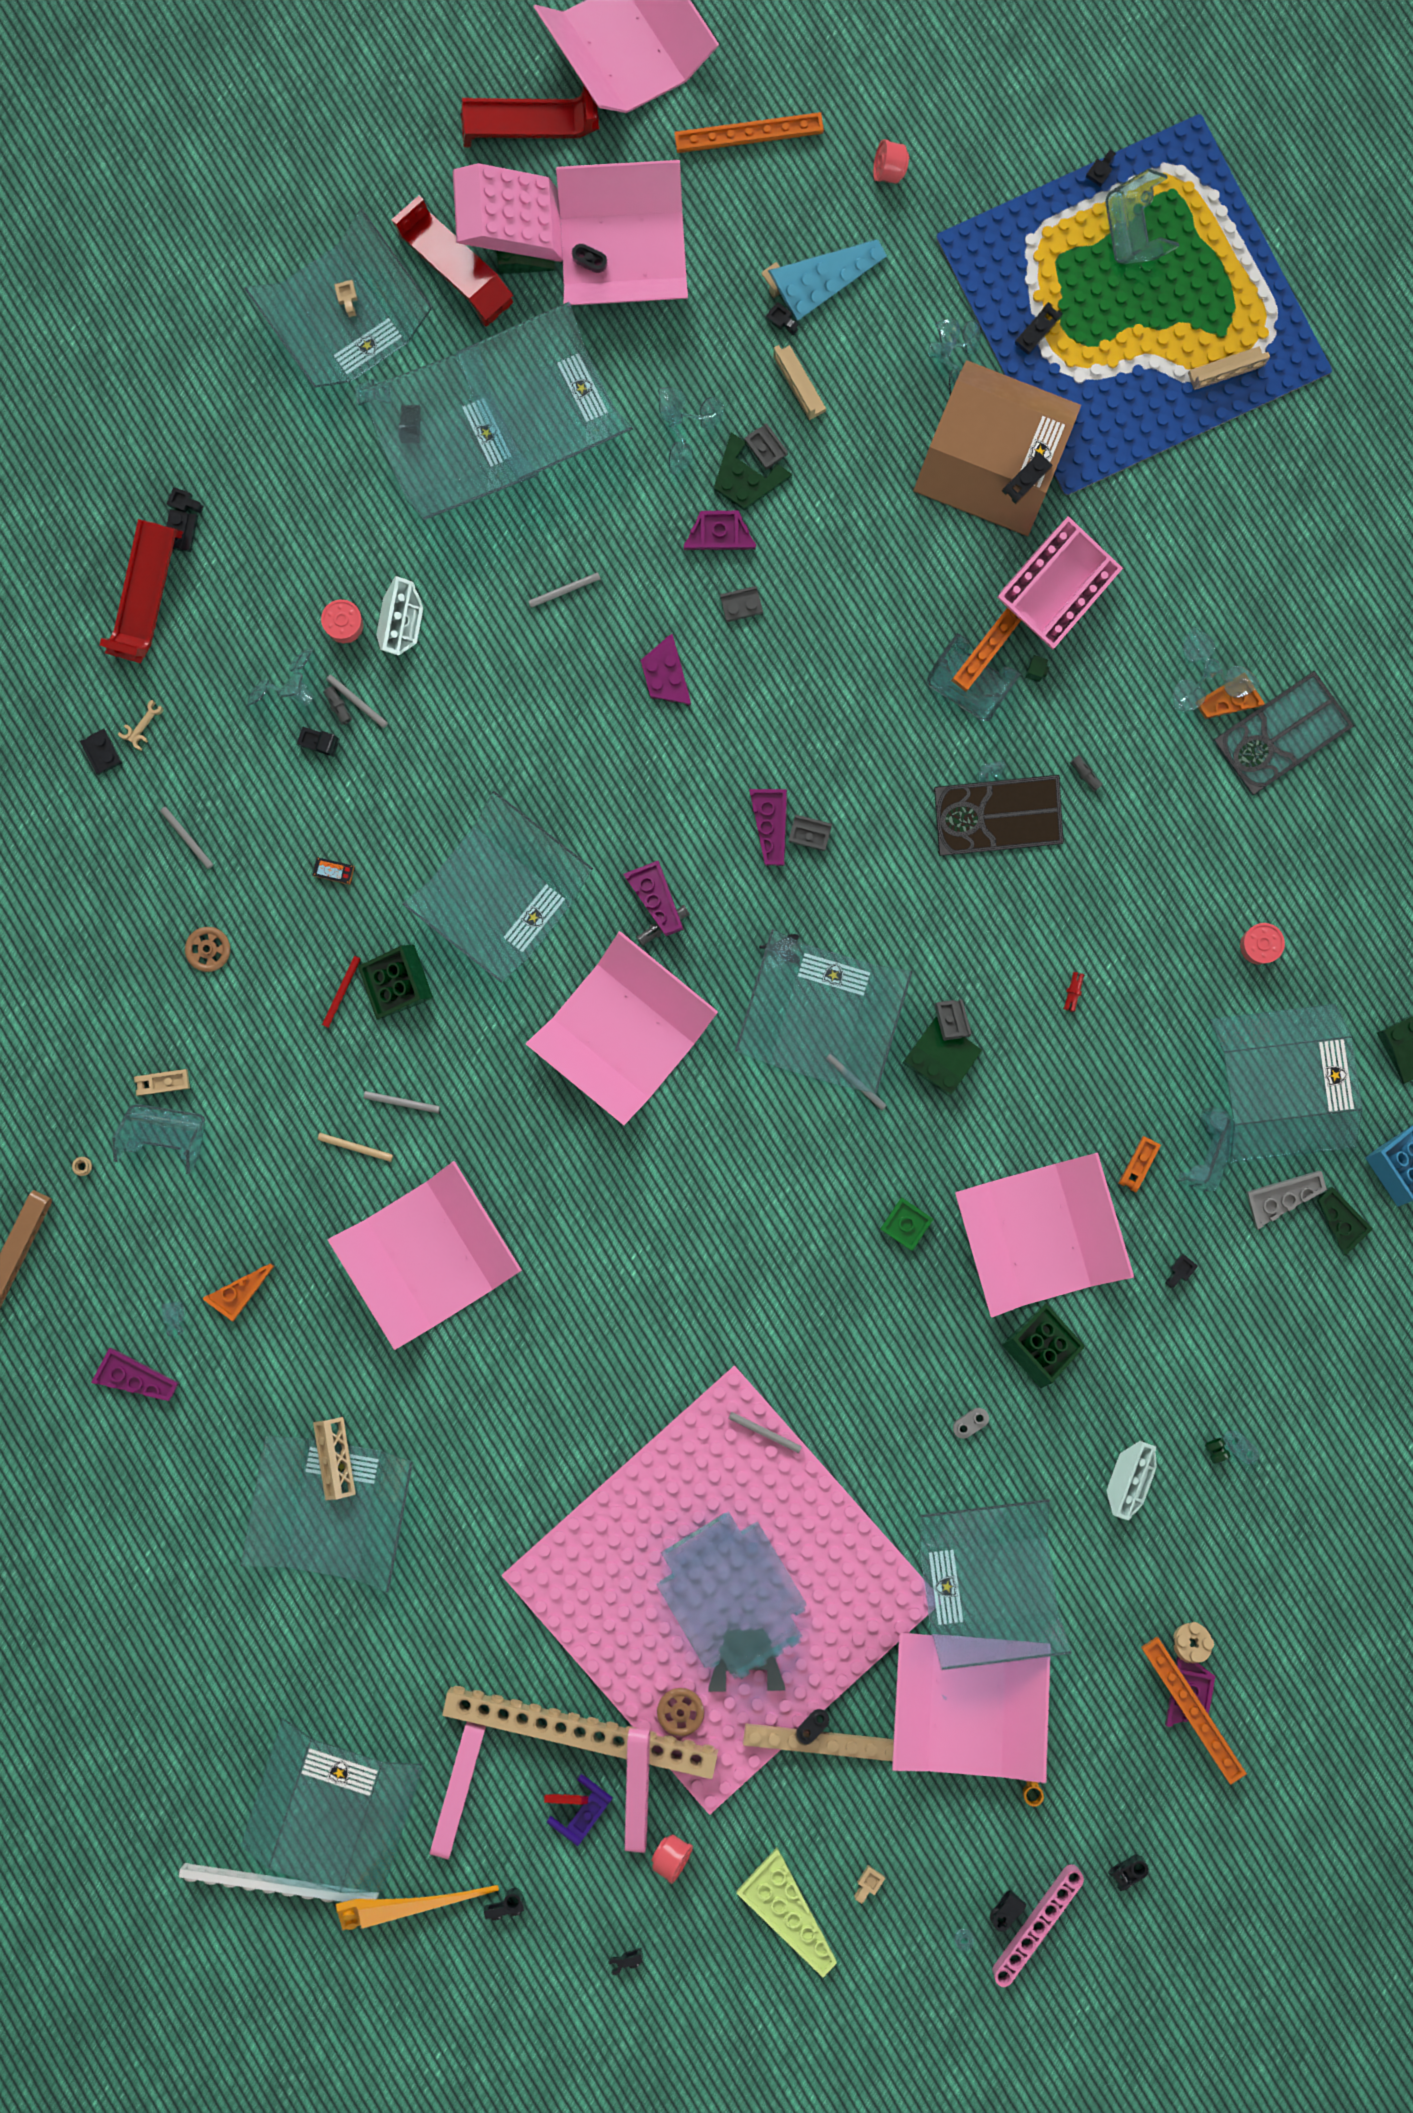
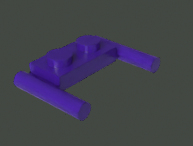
M582 1773L577 1778V1781L592 1791L588 1796V1804H582L567 1828L552 1816L546 1821L547 1824L577 1847L613 1799L611 1795Z

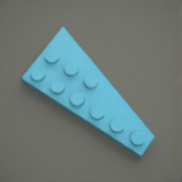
M875 239L849 248L770 269L768 272L794 319L798 321L887 257L879 240Z

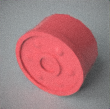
M886 139L880 142L873 167L875 181L897 184L905 176L909 163V153L904 144L890 142Z
M335 600L329 603L322 612V626L325 632L336 642L343 644L351 643L361 635L364 626L359 609L348 600Z
M1269 923L1254 925L1244 933L1240 942V949L1244 958L1258 965L1275 961L1281 956L1285 947L1282 932L1276 926Z
M673 1834L668 1838L665 1837L652 1857V1870L667 1879L669 1883H674L686 1865L693 1850V1845L687 1844Z

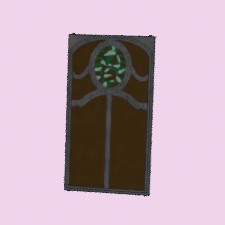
M1059 775L934 787L939 856L1064 844Z

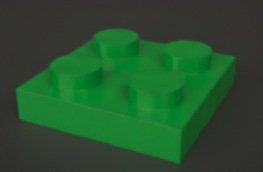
M901 1197L880 1230L913 1251L933 1221V1218Z

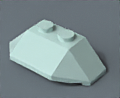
M395 576L382 602L376 633L380 650L397 656L417 644L423 605L412 581Z
M1139 1441L1120 1453L1106 1490L1114 1516L1129 1521L1132 1515L1144 1504L1157 1468L1156 1446Z

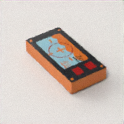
M317 857L312 876L350 885L355 866Z

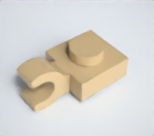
M353 280L334 284L339 304H345L349 317L356 316L353 302L358 301Z
M868 1865L857 1881L861 1887L854 1895L855 1900L862 1904L869 1892L875 1895L885 1880V1876Z

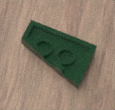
M1333 1187L1328 1188L1317 1199L1343 1256H1346L1373 1230Z

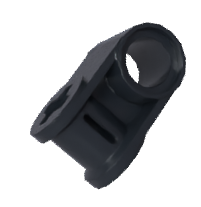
M1133 1855L1125 1861L1114 1865L1108 1873L1117 1882L1118 1890L1124 1891L1145 1878L1149 1873V1868L1142 1856ZM1136 1864H1143L1140 1870L1134 1869Z
M1008 1890L990 1913V1921L995 1929L1000 1932L1008 1930L1016 1918L1023 1913L1026 1903L1013 1891ZM997 1918H1003V1921H997Z

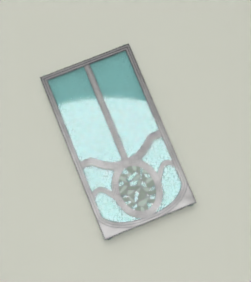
M1313 671L1216 737L1213 742L1253 796L1350 730L1354 725L1317 673Z

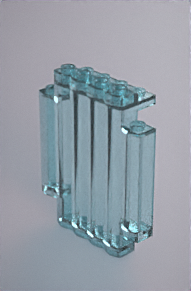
M728 1510L661 1552L672 1574L657 1582L656 1585L704 1668L708 1666L710 1669L716 1667L721 1663L720 1659L722 1658L734 1679L737 1677L743 1679L750 1674L749 1670L756 1666L758 1669L767 1663L766 1659L773 1656L776 1658L784 1653L783 1649L790 1645L792 1648L801 1642L800 1638L803 1636L791 1615L797 1616L804 1612V1607L807 1603L758 1521L740 1531Z

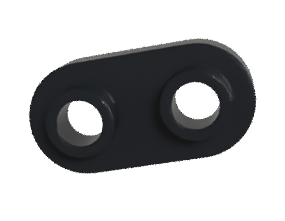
M577 244L573 247L572 258L576 264L596 273L603 272L607 268V257L604 253L585 244Z
M816 1709L801 1723L795 1732L796 1740L800 1744H811L828 1726L829 1716L827 1712L822 1709ZM817 1716L822 1717V1723H819L817 1721ZM804 1730L809 1732V1737L803 1735Z

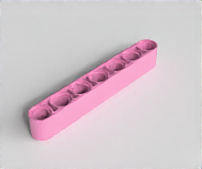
M466 1722L430 1855L449 1860L486 1729L484 1725Z
M630 1728L628 1733L625 1851L645 1853L647 1845L650 1730Z
M1070 1864L1062 1870L994 1964L992 1972L999 1986L1007 1987L1013 1982L1082 1886L1084 1878L1077 1866ZM1072 1873L1078 1874L1076 1879L1069 1880V1876ZM1059 1890H1066L1063 1896H1057ZM1048 1906H1054L1052 1912H1045V1909ZM1041 1922L1042 1926L1040 1928H1033L1035 1923ZM1024 1939H1031L1029 1944H1021ZM1012 1955L1019 1956V1958L1016 1961L1010 1960V1957ZM1001 1971L1007 1972L1005 1977H998V1974Z

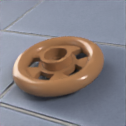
M202 927L195 930L188 937L185 944V955L190 965L202 972H212L220 969L227 962L230 956V943L227 936L221 930L214 927ZM208 934L209 939L201 942L200 936ZM217 938L222 943L219 947L213 942ZM193 945H198V953H193ZM206 946L210 947L209 952L204 951ZM219 952L221 957L218 961H215L213 957ZM200 957L208 959L207 963H200Z
M672 1689L665 1693L658 1703V1721L662 1728L672 1735L686 1736L692 1734L700 1727L703 1721V1703L699 1696L689 1689ZM684 1697L692 1700L690 1706L682 1702ZM675 1698L677 1703L670 1707L668 1702ZM680 1709L684 1711L682 1716L677 1714V1711ZM690 1711H696L695 1720L689 1719ZM671 1712L673 1720L668 1722L665 1714ZM677 1722H686V1727L677 1728Z

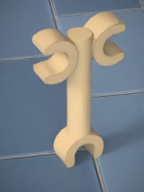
M153 700L148 703V712L134 730L130 726L124 725L128 730V734L118 733L119 737L123 740H129L140 751L142 748L138 746V742L140 740L148 742L140 734L154 715H160L163 712L161 706L157 710H153V706L156 704Z

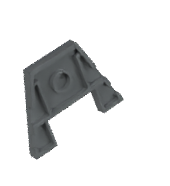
M726 1630L709 1683L708 1692H726V1670H767V1690L785 1691V1684L766 1630Z

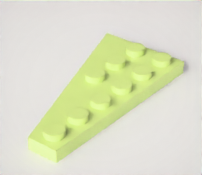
M776 1847L736 1892L824 1978L837 1961L778 1847Z

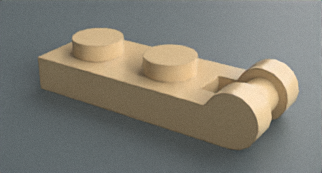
M187 1069L134 1077V1082L137 1083L136 1096L190 1089ZM149 1081V1088H145L144 1082Z

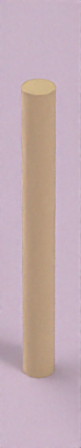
M319 1133L318 1136L319 1141L392 1162L393 1159L392 1154L323 1133Z

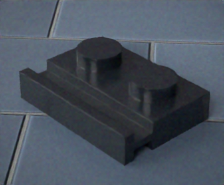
M170 509L166 526L183 531L182 538L175 537L174 550H184L191 553L198 520L197 514Z
M105 729L88 736L84 740H80L98 776L102 772L123 763Z

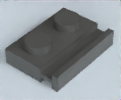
M767 423L744 438V441L765 470L788 455V451Z
M757 586L720 594L726 623L763 614Z
M795 814L788 842L825 851L832 824Z
M963 1000L936 1002L934 1007L943 1040L970 1037L972 1033Z

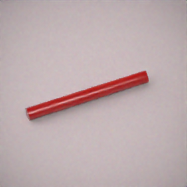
M353 957L322 1023L323 1026L329 1028L361 958Z

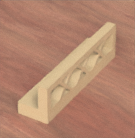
M779 345L774 347L773 357L808 419L811 420L826 412L823 402L791 346L789 345L784 349H781Z
M1260 346L1191 369L1188 375L1194 390L1261 368L1265 366L1270 355L1269 352L1262 353Z
M339 1417L313 1422L325 1500H336L356 1495L344 1418ZM338 1422L339 1431L335 1435L332 1432L331 1424ZM337 1442L340 1443L342 1447L340 1454L335 1452V1445ZM340 1461L345 1466L342 1474L338 1471ZM343 1481L347 1483L349 1492L342 1493L341 1484Z

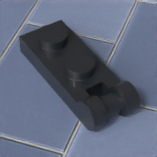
M1049 302L1015 341V344L1028 355L1063 316V313L1052 308L1053 305ZM1047 314L1052 317L1050 321L1045 318Z
M1038 452L1003 488L1002 492L1005 495L1008 494L1012 501L1017 504L1053 465ZM1015 486L1020 489L1018 493L1013 489Z

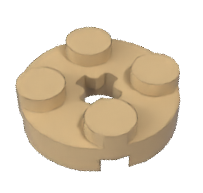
M1197 1622L1179 1626L1173 1636V1639L1175 1638V1645L1173 1646L1176 1654L1187 1663L1205 1661L1210 1656L1214 1647V1641L1209 1632ZM1190 1638L1196 1641V1647L1190 1646Z

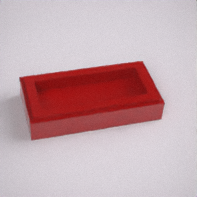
M544 1795V1803L582 1805L588 1804V1796Z

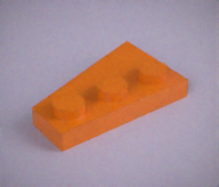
M1245 672L1195 703L1205 719L1265 705Z

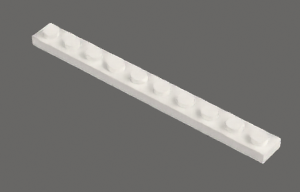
M185 1863L179 1872V1877L189 1882L200 1880L204 1881L205 1884L213 1885L220 1883L229 1888L240 1886L245 1890L261 1889L264 1893L281 1892L284 1896L301 1895L304 1899L321 1898L324 1902H332L334 1900L341 1901L342 1903L353 1899L379 1898V1892L188 1863Z

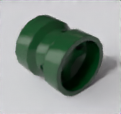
M1217 1438L1205 1444L1206 1450L1211 1454L1210 1459L1213 1464L1231 1457L1229 1451L1224 1447L1225 1442L1223 1438Z

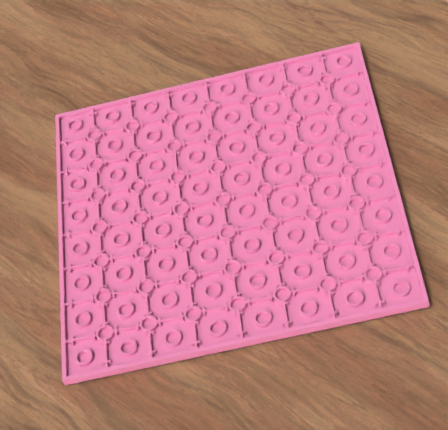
M735 1365L501 1575L633 1727L653 1731L662 1737L670 1735L675 1737L676 1740L683 1742L684 1740H691L700 1746L705 1744L712 1745L718 1750L713 1779L671 1770L709 1815L781 1750L743 1746L745 1723L797 1729L814 1710H825L899 1642V1633H909L936 1608L934 1590ZM733 1412L802 1446L800 1452L792 1451L728 1419L730 1413ZM938 1595V1601H939V1605H940V1604H941V1601H940V1597H939V1595ZM726 1630H766L785 1684V1691L767 1690V1670H726V1692H708L709 1683ZM675 1688H686L693 1691L699 1696L704 1706V1718L700 1727L692 1734L686 1736H675L668 1733L662 1728L657 1717V1707L660 1699L665 1693ZM684 1697L682 1702L690 1706L692 1700ZM675 1698L668 1702L670 1707L677 1703ZM680 1709L677 1711V1714L682 1716L684 1711ZM690 1711L689 1719L695 1720L696 1711ZM671 1712L665 1714L668 1722L673 1720ZM677 1722V1728L686 1727V1722ZM658 1745L653 1747L656 1752L663 1751L662 1747ZM679 1750L672 1751L674 1756H682ZM699 1755L691 1756L694 1761L702 1760Z

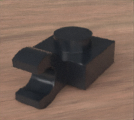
M1110 149L1103 161L1097 159L1086 174V178L1101 187L1112 172V168L1109 166L1113 162L1116 153Z
M779 302L767 313L766 320L779 330L784 326L793 336L798 331V324L790 319L792 313Z
M173 487L167 501L169 507L182 512H186L187 508H190L195 512L201 513L204 507L200 505L199 501L192 500L193 495L175 487Z
M1181 1254L1170 1267V1270L1174 1273L1166 1280L1165 1284L1170 1288H1174L1180 1279L1187 1281L1198 1265L1184 1254Z
M642 1948L623 1953L620 1957H611L609 1965L613 1963L618 1965L617 1968L612 1969V1975L619 1974L622 1967L632 1969L640 1966L644 1957Z

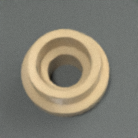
M78 1157L74 1160L72 1169L76 1175L86 1176L92 1170V1163L86 1157ZM81 1163L86 1165L84 1170L80 1169Z

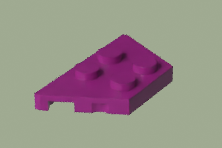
M738 510L700 511L697 521L693 525L687 541L684 543V550L756 549V543L750 536L749 530Z
M671 634L641 659L650 698L665 699L669 702L675 701L691 705L673 634Z
M1177 1655L1176 1666L1209 1715L1216 1676L1199 1663L1184 1662ZM1170 1693L1165 1725L1171 1727L1176 1723L1189 1722Z

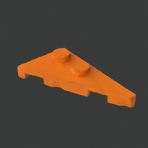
M271 1263L263 1266L253 1273L205 1296L203 1300L228 1319L234 1321L275 1266Z

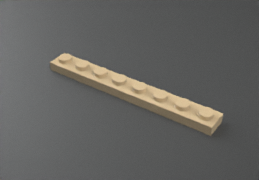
M745 1723L743 1746L893 1761L894 1739L821 1732L811 1744L802 1745L796 1740V1729ZM804 1730L803 1735L809 1737V1732Z

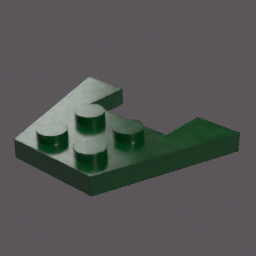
M731 432L714 490L745 511L791 478L792 473L776 464L767 478L750 468L737 459L746 446V442Z

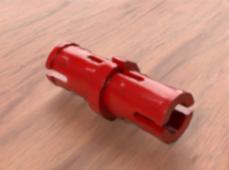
M1078 972L1072 973L1070 987L1066 991L1068 995L1063 1007L1066 1011L1069 1010L1070 1003V1012L1076 1011L1078 997L1082 993L1080 990L1085 975L1080 973L1077 981Z

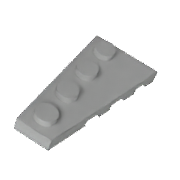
M1315 1171L1246 1192L1255 1228L1258 1230L1264 1227L1263 1225L1276 1220L1285 1212L1295 1209L1297 1205L1307 1202L1327 1190L1322 1171Z

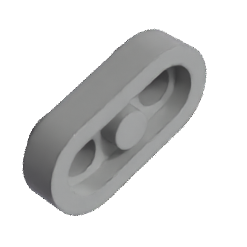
M974 1408L954 1422V1434L962 1439L968 1438L988 1424V1413L982 1408ZM982 1415V1421L978 1422L976 1416ZM962 1425H965L967 1428L965 1432L960 1431Z

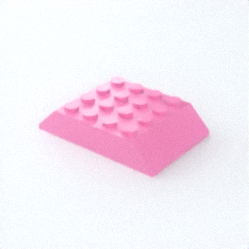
M480 163L453 170L457 243L553 261H563L558 188L549 177Z
M1068 516L1007 583L997 598L1053 650L1123 568Z

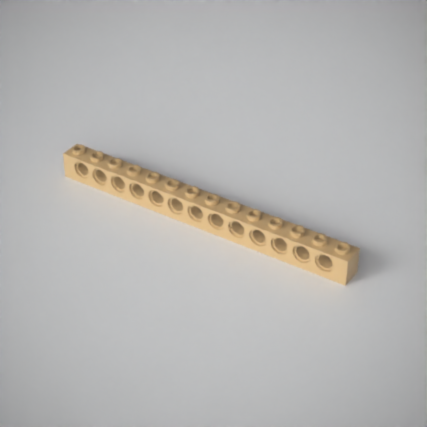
M461 1686L451 1687L447 1692L442 1715L627 1759L629 1729H637L631 1726L626 1728L620 1727L614 1722H599L597 1718L593 1717L581 1718L576 1713L564 1714L555 1708L543 1709L538 1704L526 1705L517 1699L509 1701L503 1699L500 1695L488 1696L478 1690L471 1692ZM462 1700H467L471 1707L463 1706ZM481 1705H487L490 1711H483ZM500 1710H507L509 1716L501 1715ZM519 1714H525L528 1720H521ZM538 1719H545L547 1721V1725H541L538 1722ZM557 1723H564L566 1729H559ZM582 1727L586 1733L579 1734L576 1728ZM650 1731L649 1765L713 1779L718 1750L714 1746L708 1744L700 1746L691 1740H684L683 1742L676 1740L673 1736L666 1735L662 1737ZM602 1732L605 1738L599 1739L595 1733ZM620 1736L624 1739V1742L617 1743L614 1738ZM658 1745L662 1747L663 1751L656 1752L653 1747ZM679 1750L682 1756L676 1757L672 1754V1751ZM699 1755L702 1760L694 1761L691 1756Z

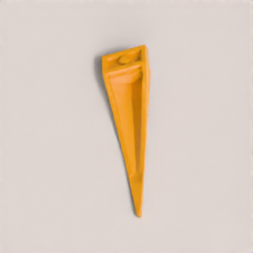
M498 1885L465 1892L419 1898L353 1899L336 1904V1909L342 1930H352L360 1925L363 1929L499 1891Z

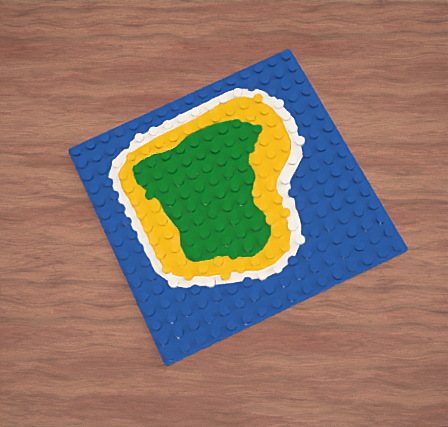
M1197 114L1115 152L1114 160L1109 166L1112 168V172L1101 187L1086 178V174L1095 163L1093 162L946 229L936 236L937 242L1003 374L1081 405L1054 473L1065 496L1071 495L1306 386L1332 372V368L1201 114ZM1049 302L1053 305L1052 308L1062 312L1063 316L1028 355L1015 344V341ZM1048 314L1045 316L1049 321L1052 319ZM1260 346L1262 353L1269 352L1270 358L1265 366L1194 390L1188 375L1191 369Z

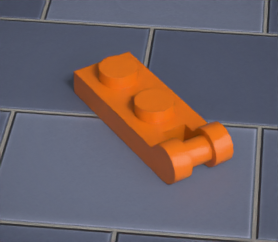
M1142 1136L1118 1184L1130 1187L1131 1191L1136 1193L1161 1145ZM1131 1174L1137 1176L1135 1181L1129 1179Z

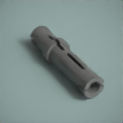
M684 905L677 909L680 920L690 915ZM657 923L651 924L649 929L636 936L642 947L654 938L661 937L660 934L663 933L661 929L648 936V934L659 928Z

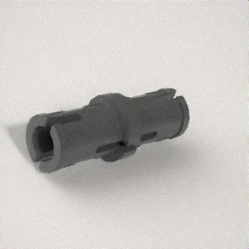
M333 686L328 687L323 691V694L328 699L331 710L335 712L342 725L349 723L352 717L347 712L344 701L340 699Z
M1080 755L1070 762L1080 775V779H1083L1093 792L1103 785L1092 772L1093 769L1086 765Z

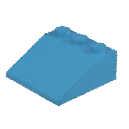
M1412 1125L1366 1157V1160L1397 1207L1413 1201Z

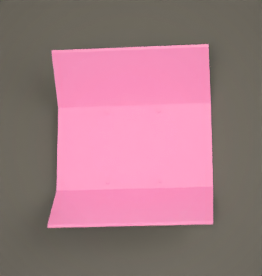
M585 0L564 12L539 5L533 6L597 106L602 109L628 113L686 83L719 46V43L690 0Z
M680 160L556 167L561 220L564 306L688 299ZM577 244H585L604 253L607 257V268L603 272L596 273L576 264L572 258L573 247Z
M619 931L596 967L555 1016L526 1045L621 1124L625 1125L650 1099L693 1047L718 1011Z
M1098 1153L955 1192L990 1317H995L1027 1304L1084 1288L1134 1278Z
M455 1161L451 1162L427 1182L366 1220L328 1239V1242L394 1350L438 1325L522 1271Z
M899 1633L892 1771L945 1772L1046 1783L1051 1645Z

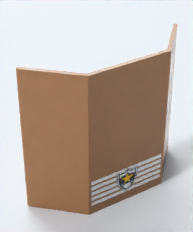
M966 360L930 444L913 492L1028 536L1081 405ZM1040 452L1053 466L1015 504L1008 494L1005 495L1002 490ZM1017 486L1013 488L1017 493L1020 491Z

